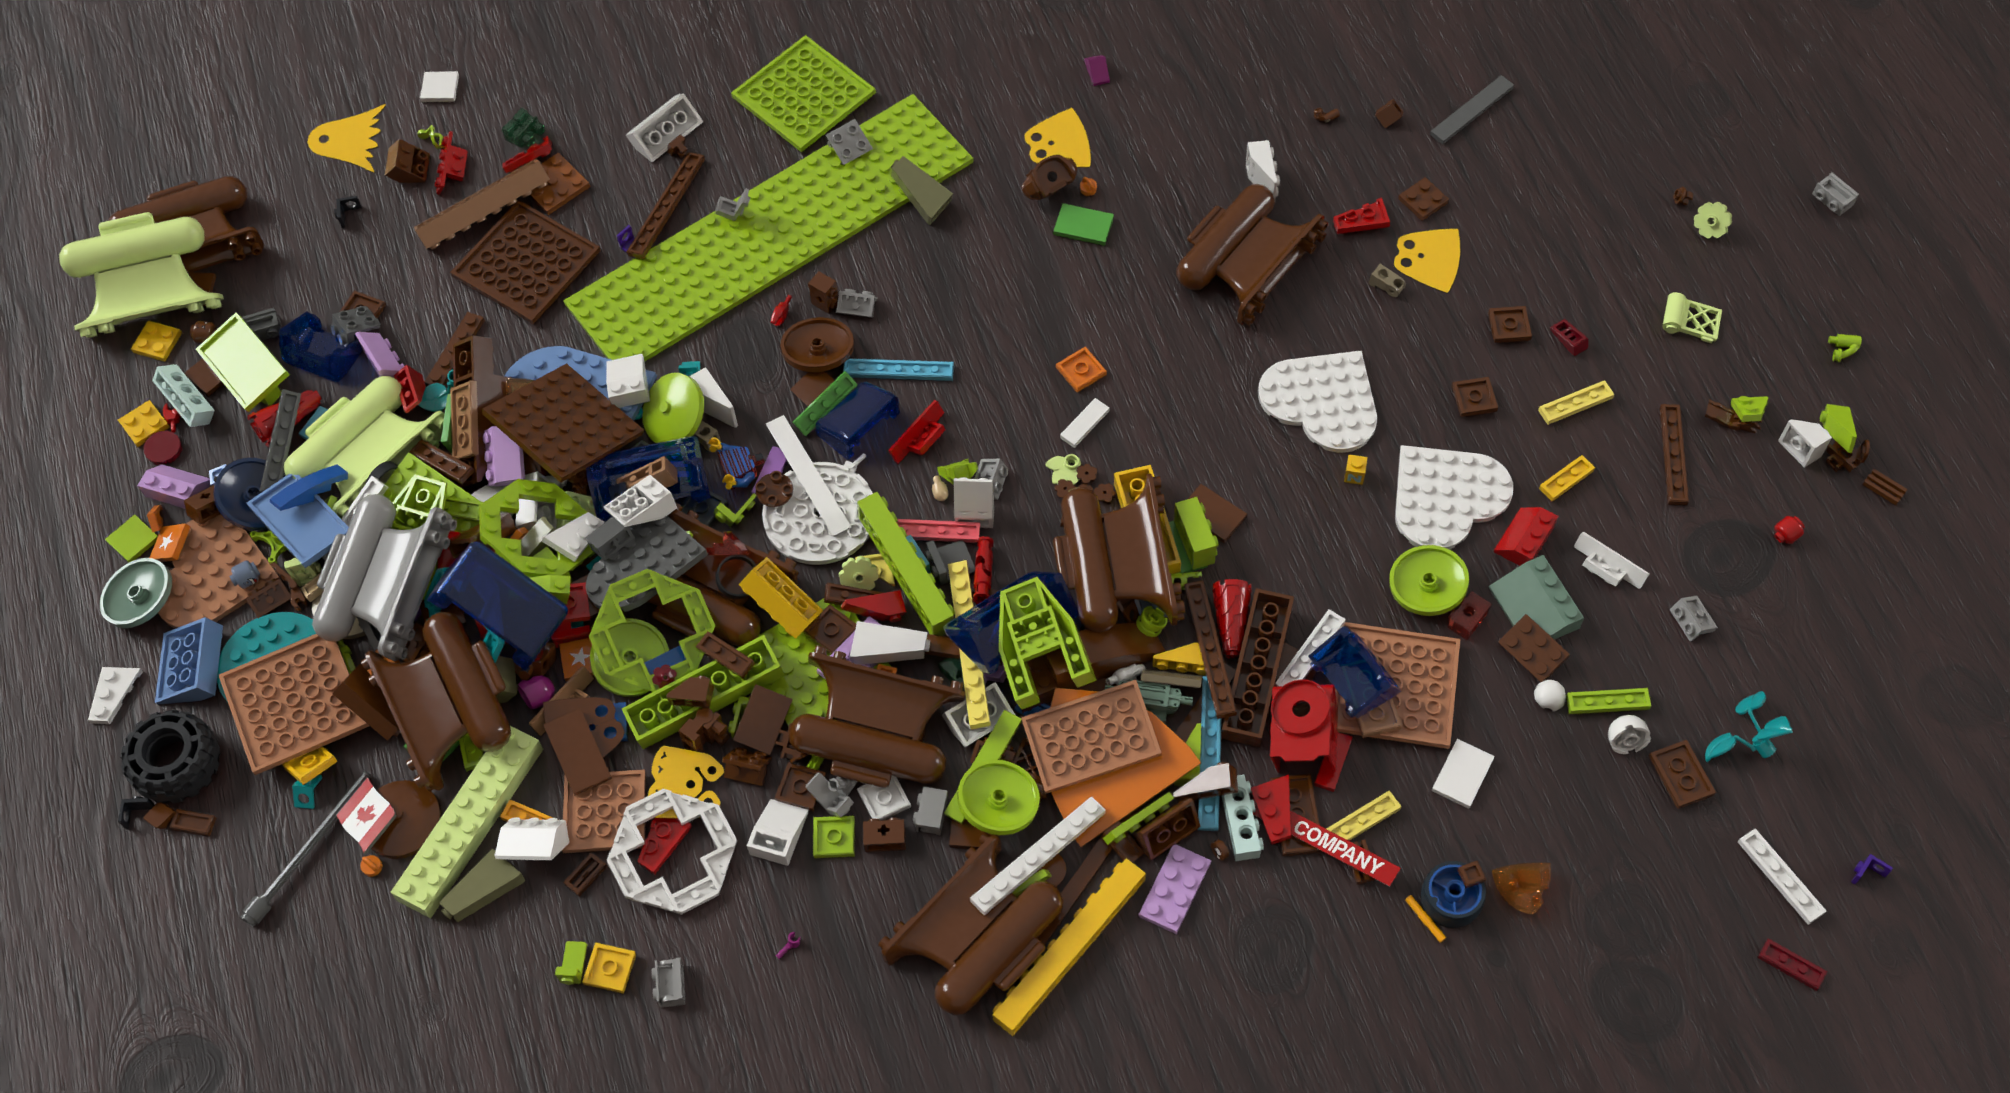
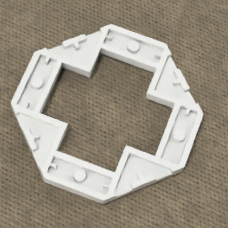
M662 789L626 807L624 817L614 839L613 847L607 858V863L625 898L682 915L719 896L737 839L719 805L699 801L697 798L687 795L682 796L672 793L670 790ZM670 809L674 810L681 825L701 817L717 847V850L700 858L708 876L674 894H671L663 877L643 886L627 855L628 852L645 844L636 826Z

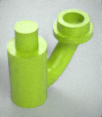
M1845 334L1829 336L1828 343L1835 344L1836 347L1848 348L1843 352L1842 349L1834 350L1833 361L1840 363L1841 359L1853 355L1861 346V336Z

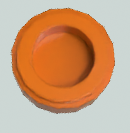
M1083 177L1080 183V192L1085 196L1094 195L1097 192L1096 181Z
M375 855L363 856L360 865L362 872L368 877L378 875L383 867L382 862Z

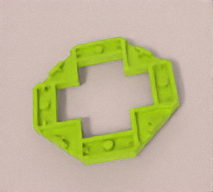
M517 479L483 502L479 507L480 540L485 545L489 544L495 550L494 553L505 563L509 562L515 568L514 571L520 576H565L570 570H574L585 559L595 554L588 545L575 562L558 551V560L522 556L521 540L501 538L500 512L517 514L519 511V499L555 503L556 519L573 521L586 514L587 511L557 484Z
M645 569L609 585L589 639L605 674L654 692L660 688L652 682L654 674L649 675L643 658L641 657L623 665L608 631L609 628L626 621L619 602L654 587L662 605L678 598L682 599L696 634L678 641L686 660L670 666L677 673V676L674 678L675 680L698 669L704 653L699 651L696 645L707 632L713 633L715 624L700 589Z

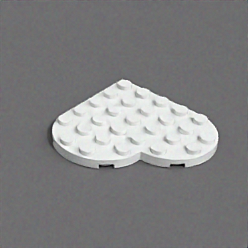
M1362 351L1280 361L1269 367L1260 379L1258 398L1263 410L1269 416L1271 415L1278 419L1280 423L1292 426L1302 425L1307 437L1313 443L1315 442L1322 446L1324 450L1336 453L1357 450L1367 444V441L1375 432L1377 413Z
M1401 445L1395 521L1399 532L1415 547L1436 545L1449 550L1455 548V545L1467 538L1472 523L1493 520L1508 508L1513 496V481L1507 469L1497 460L1478 453Z

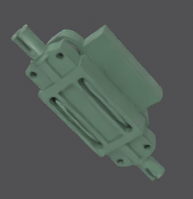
M1136 680L1146 709L1155 714L1164 724L1166 723L1167 714L1175 713L1180 704L1192 706L1193 697L1181 696L1180 689L1171 688V685ZM1120 681L1118 685H1121V684H1124V683H1127V682H1126V681ZM1105 685V690L1115 686Z

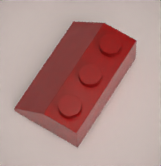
M1542 507L1520 508L1493 552L1519 566L1535 559L1554 529L1558 515Z

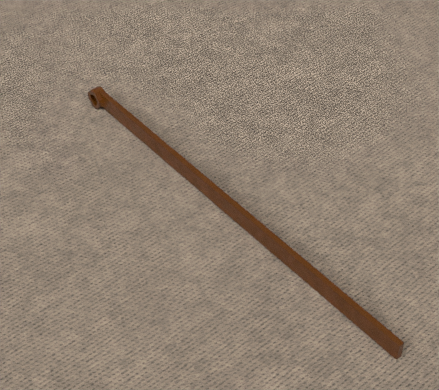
M1224 663L1229 683H1231L1235 677L1236 669ZM1202 695L1175 732L1185 743L1197 723H1201ZM1145 803L1133 812H1131L1130 814H1128L1126 817L1121 819L1119 822L1122 824L1134 815H1136L1137 813H1139L1145 805ZM1103 835L1061 892L1063 908L1059 916L1038 937L1044 945L1047 944L1112 852L1113 848L1110 844H1106Z

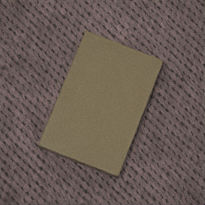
M1143 669L1141 680L1144 682L1200 688L1202 676Z

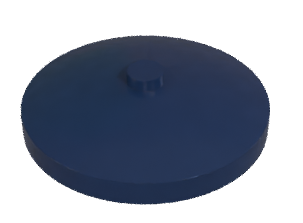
M243 458L233 461L220 472L215 482L213 494L216 507L227 521L237 527L247 530H264L268 528L247 505L248 501L260 494L259 489L266 463L264 459Z

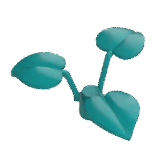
M453 369L447 375L449 380L447 382V390L444 385L439 383H433L425 388L422 400L418 404L421 408L433 412L446 408L447 395L450 394L451 386L454 387Z
M1759 691L1755 695L1748 696L1738 703L1736 712L1739 715L1748 712L1758 731V734L1752 739L1753 745L1737 735L1732 736L1731 733H1726L1715 738L1708 745L1705 752V760L1708 763L1712 758L1731 750L1736 744V740L1748 746L1752 751L1757 750L1762 758H1768L1776 751L1775 746L1769 739L1793 733L1789 720L1785 716H1780L1769 721L1761 729L1753 715V710L1764 704L1766 694L1763 691Z

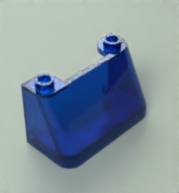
M307 311L279 330L280 355L286 363L334 382H339L346 376L363 351L356 335H354L355 341L345 347L340 344L336 335L322 330L319 317Z
M859 383L853 392L826 416L816 422V434L844 458L849 460L855 455L852 451L854 445H860V438L882 418L887 420L890 416L895 419L900 414L898 397L871 383Z
M1345 625L1308 655L1312 661L1310 663L1312 668L1317 673L1319 671L1324 673L1346 701L1345 711L1351 718L1362 717L1401 692L1400 687L1359 635Z

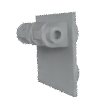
M855 119L826 134L829 140L827 141L830 148L833 147L843 165L873 149Z

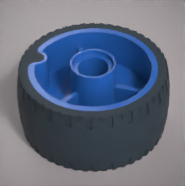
M1448 861L1438 864L1428 873L1423 882L1421 902L1424 911L1434 922L1448 928L1466 926L1474 921L1483 909L1486 899L1485 883L1483 882L1469 888L1465 887L1457 869L1460 866L1466 865V863ZM1449 890H1454L1459 895H1453Z

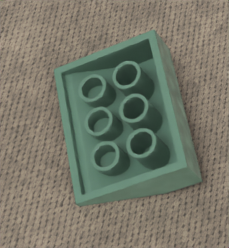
M1544 555L1524 563L1489 586L1490 591L1512 626L1527 614L1555 640L1580 629L1584 620L1583 615Z

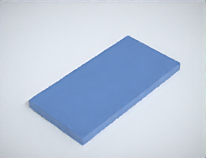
M288 474L248 501L247 505L304 568H307L327 554L331 549L335 536L337 534L346 535L349 527L317 494L314 495V502L282 511L271 504V497L301 479L299 475H294L296 478L294 479L293 474Z

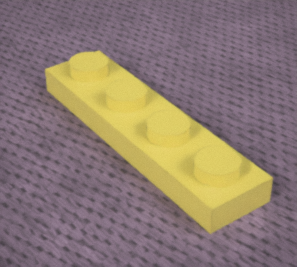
M1604 380L1542 405L1538 411L1547 425L1613 399L1614 393Z
M1388 791L1328 827L1327 830L1350 841L1401 810L1402 806L1393 794Z

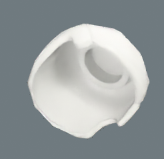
M1555 680L1540 682L1534 690L1535 700L1543 709L1550 708L1553 711H1557L1566 702L1565 689Z

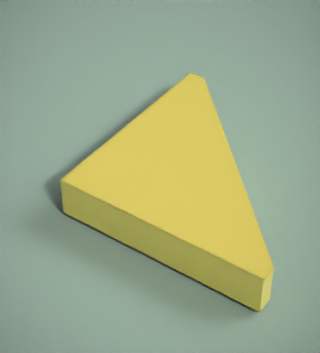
M881 554L863 556L869 558L871 564L877 566L880 579L891 586H895L894 575Z

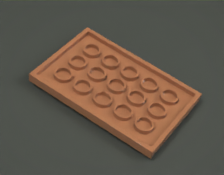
M1136 680L1021 718L1046 794L1162 755Z

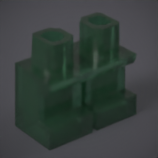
M521 108L501 129L505 140L520 148L524 145L532 146L535 142L533 135L542 136L545 132L544 125L539 122L538 117L531 116L524 108Z

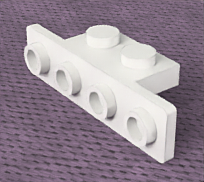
M1585 532L1580 534L1574 545V548L1588 556L1583 566L1615 587L1624 579L1640 589L1649 576L1647 571Z

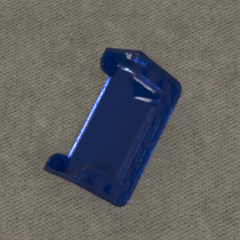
M689 436L613 452L587 467V481L596 517L604 522L613 517L604 509V506L611 502L608 488L616 485L618 478L663 456L677 468L678 483L666 488L671 492L673 499L691 496L692 500H696V502H704L711 498L698 438Z
M472 542L443 573L427 599L438 608H447L453 603L517 649L513 655V660L524 670L532 664L568 614V608L563 602L480 542Z
M1034 571L1023 575L947 623L943 627L946 635L983 673L992 674L996 672L1000 666L999 660L1002 659L999 652L1001 591L1038 577L1073 619L1079 613L1061 573Z

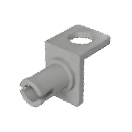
M837 776L828 781V788L831 791H837L840 795L848 796L857 781Z

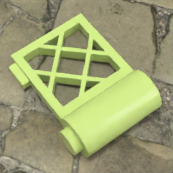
M1671 293L1667 298L1662 327L1670 334L1680 331L1700 337L1701 341L1708 343L1716 342L1722 310L1688 300L1684 294ZM1689 307L1695 308L1698 313L1693 315ZM1706 313L1716 314V318L1710 320ZM1702 316L1706 323L1700 325L1696 320L1697 317ZM1692 321L1696 328H1688L1686 323ZM1709 326L1713 331V335L1706 333L1703 328Z

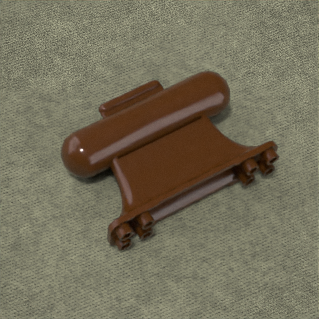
M224 176L199 185L197 181H190L149 194L147 202L116 211L108 220L150 212L153 215L154 223L181 217L196 219L204 230L205 240L198 250L180 255L187 272H195L228 260L235 259L236 261H241L246 255L261 254L264 248V242L256 228L245 227L236 230L230 225L224 215L240 209L247 201L245 185L233 176Z
M1251 184L1246 187L1226 210L1216 205L1187 237L1188 242L1194 246L1179 262L1176 269L1179 283L1190 290H1201L1216 275L1228 283L1236 292L1240 301L1237 323L1240 325H1252L1255 320L1254 312L1256 311L1261 314L1265 309L1266 305L1263 302L1268 294L1306 252L1312 254L1317 247L1314 244L1315 241L1323 242L1327 235L1324 231L1328 226V222L1324 220L1322 214H1318L1310 222L1303 225H1286L1268 218L1267 216L1275 205L1272 191L1261 184Z
M1152 473L1147 474L1145 487L1140 496L1131 504L1115 511L1101 513L1100 503L1096 494L1085 487L1069 490L1061 501L1065 535L1057 536L1053 539L1059 583L1062 590L1075 589L1079 619L1082 625L1090 631L1102 633L1110 630L1118 620L1119 612L1116 600L1123 599L1143 600L1157 605L1166 613L1171 625H1177V621L1184 620L1185 607L1180 597V594H1182L1180 582L1172 583L1159 520V514L1164 513L1165 505L1164 495L1161 494L1160 489L1162 488L1160 476L1153 477Z
M676 503L677 509L667 516L684 531H690L693 534V538L708 552L706 557L676 580L700 589L715 624L712 634L736 647H741L759 637L761 621L753 611L743 607L751 597L750 595L745 598L734 599L724 595L719 590L715 575L720 563L728 556L736 554L749 557L756 565L768 557L795 584L798 583L797 576L799 574L794 569L797 564L790 558H787L785 562L778 560L780 555L773 550L766 554L697 520L699 517L697 513L689 510L685 514L681 512L682 506ZM729 560L719 570L720 582L727 591L734 594H744L745 592L739 584L753 568L743 560ZM656 594L647 601L656 606L652 612L653 619L688 637L696 634L681 598L662 605L658 594Z
M450 612L436 613L425 622L423 637L430 650L426 655L409 662L393 663L388 662L384 656L374 651H368L365 653L366 658L361 660L362 666L366 670L371 669L373 675L368 677L370 683L374 687H381L411 757L406 761L407 766L410 770L414 771L416 769L418 772V776L414 778L416 785L419 788L425 786L428 791L434 789L440 791L444 788L441 777L442 761L449 749L466 734H469L473 744L484 752H493L503 748L511 736L510 724L496 696L505 690L506 685L484 641H478L474 645L471 644L462 622L455 614Z
M815 646L814 652L809 653L808 662L821 670L827 682L828 708L826 718L814 714L798 716L789 728L788 737L792 747L801 753L832 760L830 772L834 776L881 788H887L890 785L892 776L922 784L937 782L946 770L945 754L940 748L920 742L927 722L938 708L950 702H963L965 692L962 690L963 683L952 681L950 687L943 685L944 679L939 676H932L931 682L921 681L854 664L851 661H847L846 653L841 651H835L833 657L828 656L826 648Z
M984 833L979 839L982 845L977 850L974 847L967 850L965 857L968 860L962 868L906 924L899 921L893 928L896 934L891 939L885 936L878 944L882 948L881 954L884 962L888 965H893L900 958L907 955H920L932 959L948 969L935 988V999L941 1009L951 1015H963L970 1011L994 984L1002 991L1008 990L1045 950L1044 943L1038 937L1059 916L1063 908L1061 892L1055 885L1047 881L1032 883L1018 898L1013 893H1010L986 915H983L970 902L971 896L999 874L996 867V858L1001 852L1002 846L1000 838L994 834Z

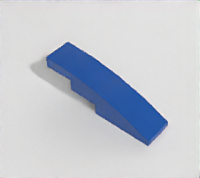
M338 464L321 469L287 486L271 497L270 503L282 511L314 502V495L330 491L332 483L347 480L348 472Z

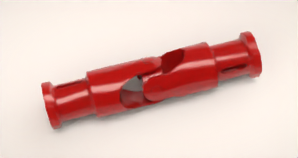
M985 536L977 540L978 551L976 552L975 593L973 594V601L978 605H985L990 602L989 590L991 589L992 547L994 540Z

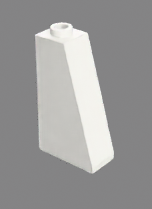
M857 621L850 661L860 665L923 659L925 651L929 652L930 640H927V632Z

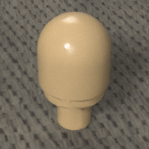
M934 476V484L932 485L934 498L938 501H944L948 498L947 486L941 481L940 476Z

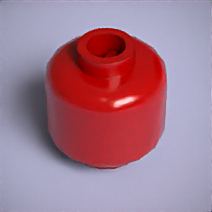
M1786 516L1774 526L1776 532L1774 536L1780 543L1792 544L1803 536L1805 526L1798 517Z

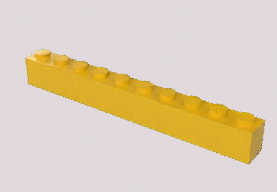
M1127 858L1123 863L1119 862L1114 867L1112 876L1110 878L1106 877L1102 881L1100 890L1097 893L1093 892L1087 899L1088 904L1083 909L1079 908L1073 917L1074 920L1062 928L1059 938L1057 940L1053 939L1049 943L1047 952L1044 955H1040L1034 961L1033 965L1035 966L1030 971L1024 972L1018 986H1013L1008 991L1006 1000L1003 1003L999 1002L993 1009V1021L1011 1036H1014L1144 883L1146 873Z

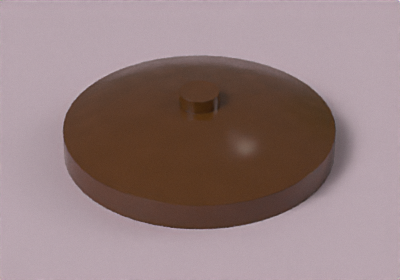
M818 317L802 320L787 329L781 339V352L784 360L790 366L806 372H823L834 369L846 362L854 350V339L851 330L842 322L831 318Z
M401 780L388 783L376 791L391 804L397 817L372 846L371 850L380 856L391 859L410 857L417 854L442 817L441 807L432 791H428L425 786L419 788L415 781Z

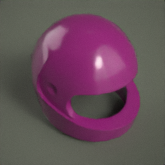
M533 676L530 680H522L517 684V689L522 699L531 710L542 708L543 702L550 701L555 695L554 684L545 676Z

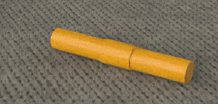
M1408 896L1405 899L1408 905L1440 943L1443 942L1447 937L1413 896Z

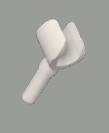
M863 453L853 463L846 461L844 466L855 473L857 465L866 458V455Z

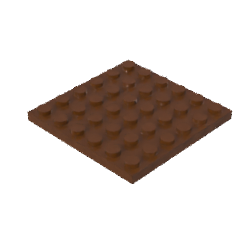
M518 200L450 273L455 279L534 324L598 255L601 249L595 243Z
M567 363L488 405L482 411V414L560 483L642 436L644 432L643 428L615 404H611L607 397Z

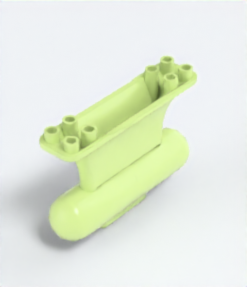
M150 212L102 222L98 225L101 236L71 242L65 245L59 254V263L68 275L74 278L94 275L96 300L93 311L86 320L74 326L75 331H79L81 337L91 338L98 336L96 329H98L99 333L115 332L114 325L177 309L188 308L189 312L199 313L204 311V304H206L207 308L211 309L222 307L221 300L224 299L223 295L209 293L197 286L188 275L182 263L180 255L198 250L205 240V233L201 224L192 217H181L154 223L153 215Z
M380 376L373 380L351 401L346 397L340 398L305 430V434L309 439L284 462L285 475L293 474V478L296 479L294 475H299L303 478L338 464L348 472V479L336 482L341 498L332 508L342 519L365 486L370 473L379 464L392 461L399 466L407 453L421 439L439 448L445 413L437 411L427 420L421 422H413L397 416L393 412L402 405L400 392L403 387L397 379L391 376ZM395 469L386 472L380 478V481L385 484Z

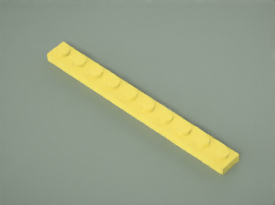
M967 560L948 564L969 725L972 730L991 726L969 567Z

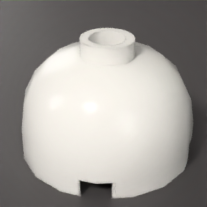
M1634 715L1620 716L1612 722L1608 731L1613 751L1619 754H1629L1628 751L1634 749L1638 752L1646 747L1651 740L1650 731L1646 723Z

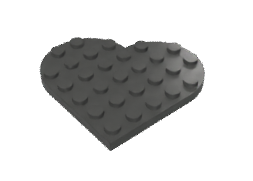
M665 516L663 519L629 526L635 538L606 561L601 559L593 565L586 580L587 595L593 605L600 609L610 584L645 569L676 580L708 555L707 550L668 516ZM655 587L619 602L621 610L626 612L643 605L657 594Z

